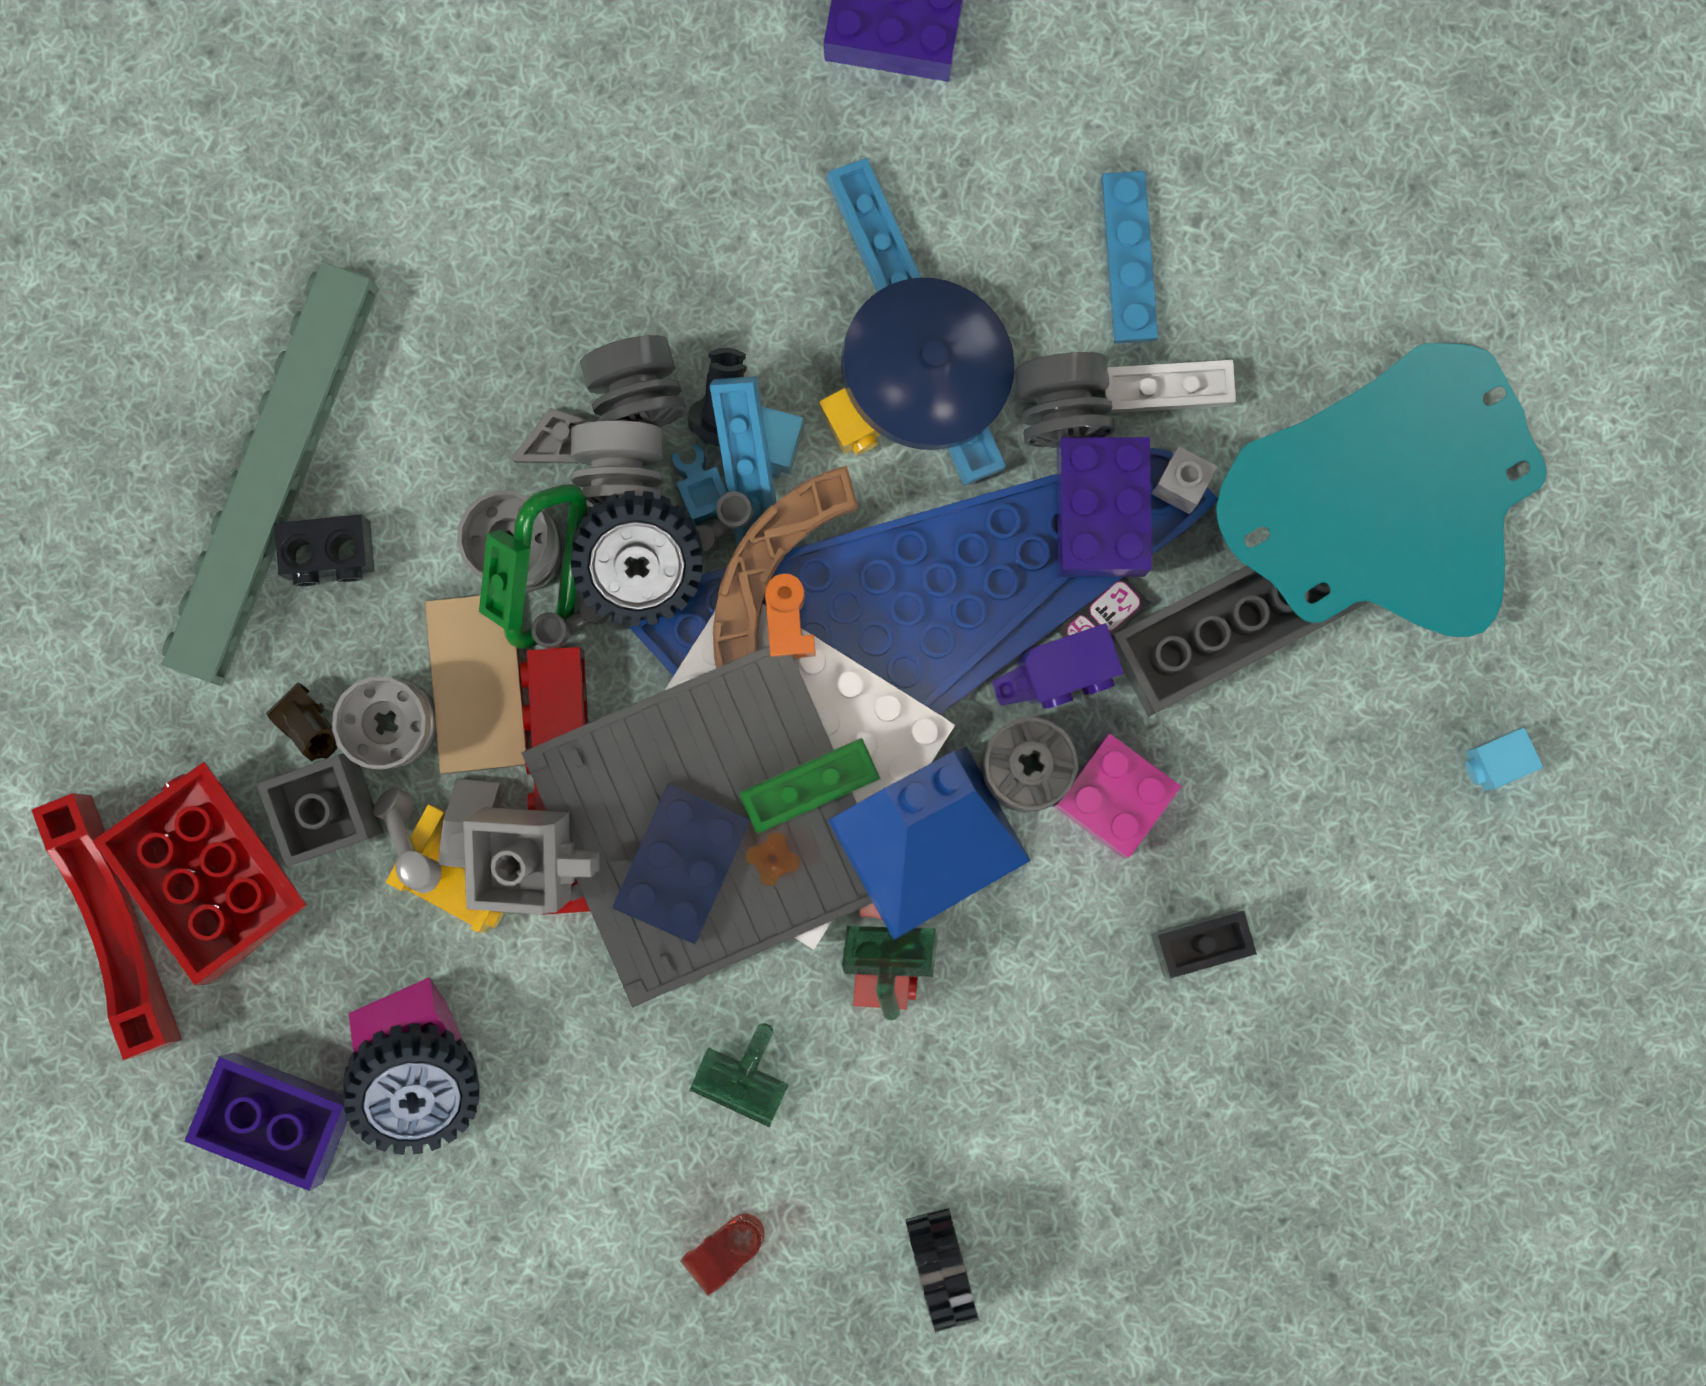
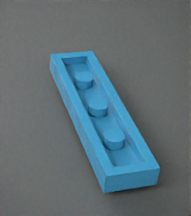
M1145 171L1102 173L1101 183L1114 344L1157 341L1158 330Z
M757 376L713 379L710 384L727 491L743 493L751 501L754 509L753 518L750 523L743 528L734 529L737 546L758 518L771 505L777 503Z

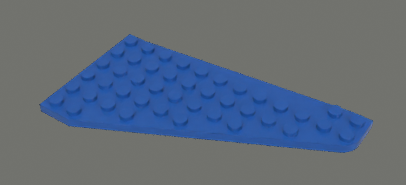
M1150 448L1151 493L1173 455L1170 451ZM1057 474L794 548L785 557L774 576L783 573L791 574L802 583L805 593L804 605L800 610L802 629L939 715L1123 578L1058 577ZM1208 487L1198 505L1190 514L1151 494L1152 556L1185 532L1218 501L1216 495ZM726 568L702 574L701 582L699 581L698 590L694 597H689V603L683 610L677 608L675 616L668 620L664 616H660L659 622L653 625H649L647 620H641L640 626L629 627L673 676L715 612L718 592ZM764 597L762 604L766 606V599Z

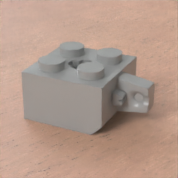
M483 807L463 821L466 909L541 915L554 913L571 900V884L575 882V877H592L595 872L600 870L599 852L574 849V842L570 841L569 812Z

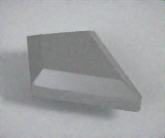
M550 408L512 456L513 462L578 464L577 461L571 458V429L575 425L591 421Z

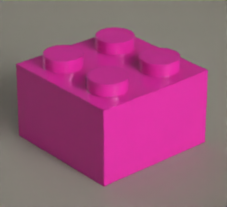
M1108 734L1101 740L1076 774L1074 785L1064 798L1056 802L1053 807L1125 859L1130 858L1182 786L1114 736Z

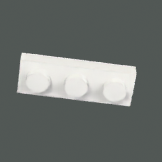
M1233 360L1107 367L1109 386L1103 390L1104 398L1112 401L1113 408L1109 413L1234 406L1236 403Z

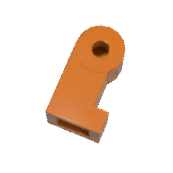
M783 573L774 576L768 582L765 591L770 657L793 655L794 659L816 656L814 635L802 636L800 610L805 601L802 583L791 574Z

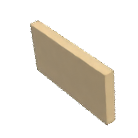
M480 596L425 601L440 774L443 775L525 766V760L521 752L528 749L527 734L523 725L524 702L519 649L509 644L502 627L479 612Z

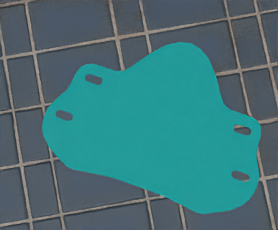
M1424 343L1414 347L1374 381L1299 424L1245 445L1238 453L1220 487L1216 513L1222 536L1238 560L1268 579L1281 593L1291 609L1307 622H1324L1356 602L1369 601L1425 629L1445 636L1467 638L1483 633L1495 621L1503 601L1505 582L1504 517L1511 506L1542 487L1547 471L1542 455L1527 428L1525 411L1494 355L1487 350L1468 344ZM1498 386L1505 389L1506 396L1504 399L1492 406H1487L1483 403L1482 397L1485 393ZM1520 461H1526L1529 464L1530 471L1514 481L1507 478L1506 471L1508 468ZM1262 526L1269 529L1270 537L1252 548L1245 544L1244 538L1247 534ZM1323 582L1329 585L1330 593L1326 597L1313 604L1305 600V593L1311 588Z

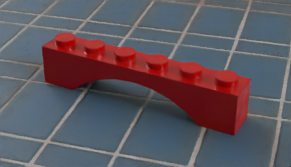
M71 793L31 809L45 849L67 883L89 931L103 978L108 1021L122 1059L128 1060L140 1057L182 1040L127 889L93 843V840L103 834L105 830L92 795Z

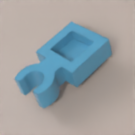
M696 444L693 445L696 460L693 463H682L677 452L672 454V461L675 471L681 477L686 478L676 482V485L689 516L698 525L717 517V502L727 491L716 467L704 471L706 468L705 454L701 446Z

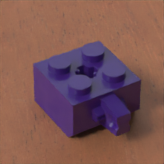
M1107 623L1024 651L1017 663V668L994 679L991 683L999 706L1029 701L1030 704L1041 703L1043 709H1050L1073 701L1071 692L1081 688L1084 695L1114 687L1113 677L1124 673Z

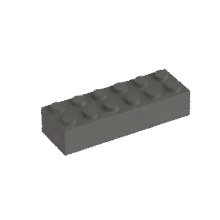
M1245 566L1113 634L1111 638L1121 667L1147 716L1150 717L1370 602H1356L1324 622H1307L1291 609L1281 593L1268 579ZM1323 582L1311 588L1305 593V600L1313 604L1326 597L1330 593L1329 585Z

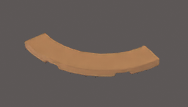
M847 465L824 472L795 487L793 491L786 494L774 505H771L758 518L737 546L722 579L715 608L713 651L716 668L758 650L759 617L766 586L789 552L809 533L821 525L841 515L858 510Z

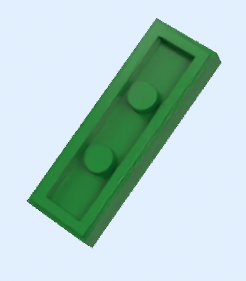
M860 738L740 791L739 795L758 834L879 780L880 776L863 738Z

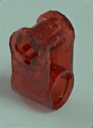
M748 1213L739 1214L729 1220L713 1235L705 1237L703 1239L704 1242L693 1251H688L679 1261L705 1294L709 1296L732 1278L738 1269L758 1253L765 1237L764 1226L754 1215ZM736 1228L741 1233L747 1230L752 1232L753 1235L749 1241L750 1246L745 1241L739 1245L735 1243Z

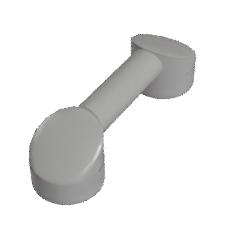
M391 788L379 797L374 806L373 814L385 822L399 857L396 863V872L400 881L405 886L419 893H428L440 881L441 866L438 865L436 860L415 851L404 823L413 812V798L401 789Z

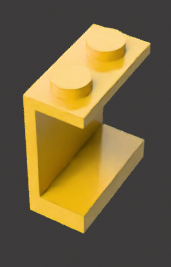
M428 804L410 838L415 851L438 862L442 825L446 811L438 806ZM396 864L385 882L400 891H409L472 925L471 929L477 933L486 932L488 926L495 929L505 913L466 909L465 868L440 865V881L428 893H419L405 886L397 875Z

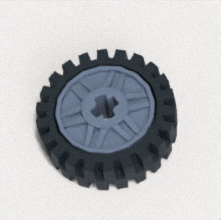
M410 1023L409 1032L404 1033L401 1025L391 1026L389 1037L381 1030L373 1034V1044L365 1040L359 1045L358 1053H352L349 1058V1065L345 1068L343 1100L347 1122L350 1121L351 1129L356 1135L361 1133L362 1141L370 1145L375 1141L376 1149L386 1152L390 1144L393 1145L394 1154L404 1155L406 1147L411 1146L413 1155L422 1154L423 1145L425 1144L429 1145L431 1151L441 1148V1138L448 1143L457 1139V1130L463 1133L469 1127V1119H474L477 1113L480 1097L479 1078L473 1054L467 1050V1045L461 1039L455 1041V1036L452 1032L445 1030L440 1036L438 1026L428 1024L426 1031L421 1032L420 1023Z

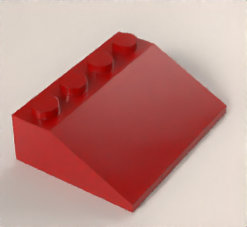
M206 762L199 764L93 840V843L195 986L209 985L249 956L308 906Z

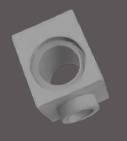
M1178 446L1151 494L1190 514L1198 505L1218 466Z

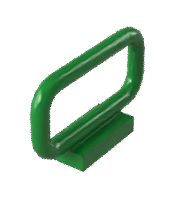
M572 484L559 485L531 495L523 503L517 514L513 536L501 529L487 533L479 612L502 627L509 644L519 649L539 645L533 639L531 629L526 631L521 629L533 524L537 515L542 510L565 502H569V514L555 614L566 619L573 615L577 589L571 573V547L576 529L579 527L583 516L587 513V499L583 491Z

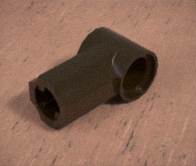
M297 682L266 712V715L279 730L292 739L299 751L310 761L319 758L327 759L338 748L332 732V725L323 714L326 708L322 703L318 705L309 697L308 693L310 691L304 685Z

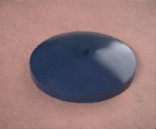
M911 278L890 284L879 290L856 313L847 330L842 346V378L846 392L856 411L880 435L895 443L915 449H947L966 443L978 436L994 421L1003 409L1014 380L1013 348L1000 318L975 293L956 283L942 279Z

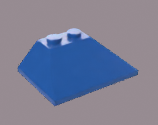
M967 746L955 750L828 820L893 940L1031 861L999 803L992 797L986 787L982 773Z

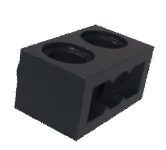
M362 514L274 523L278 575L287 580H293V586L319 585V577L336 576L337 582H355L363 580V573L375 572L371 522ZM354 540L356 543L354 555L350 559L340 560L338 553L340 546L345 541ZM311 544L313 549L311 559L305 564L298 565L296 562L298 549L303 545Z

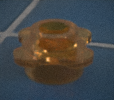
M779 832L769 834L768 840L761 843L758 847L751 846L746 853L747 862L756 866L761 874L760 881L767 886L775 885L780 876L788 871H796L800 864L798 855L790 852L785 844V836ZM770 855L777 857L775 863L769 862L768 858Z

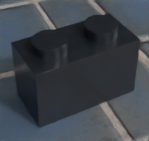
M1241 910L1230 911L1151 934L1162 974L1170 979L1257 954L1245 912Z

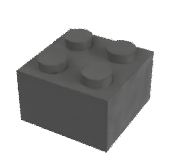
M344 753L256 784L286 868L384 833L379 818L373 814L374 804L360 765L350 761Z

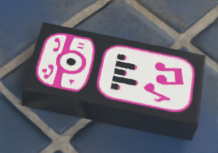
M1123 577L1076 612L1057 629V632L1064 638L1107 623L1112 637L1113 634L1121 631L1150 602L1127 577Z

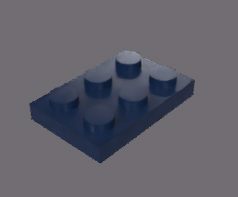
M667 784L612 908L692 944H696L750 820L671 784Z

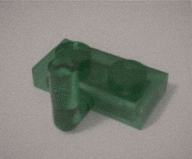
M847 926L842 960L844 974L878 975L876 995L885 1019L895 1020L900 1015V1008L894 991L896 976H934L938 939L936 929L914 928L893 940L887 927Z
M761 1023L757 1026L741 1062L708 1047L689 1090L770 1127L789 1084L757 1070L773 1035V1028L766 1023Z

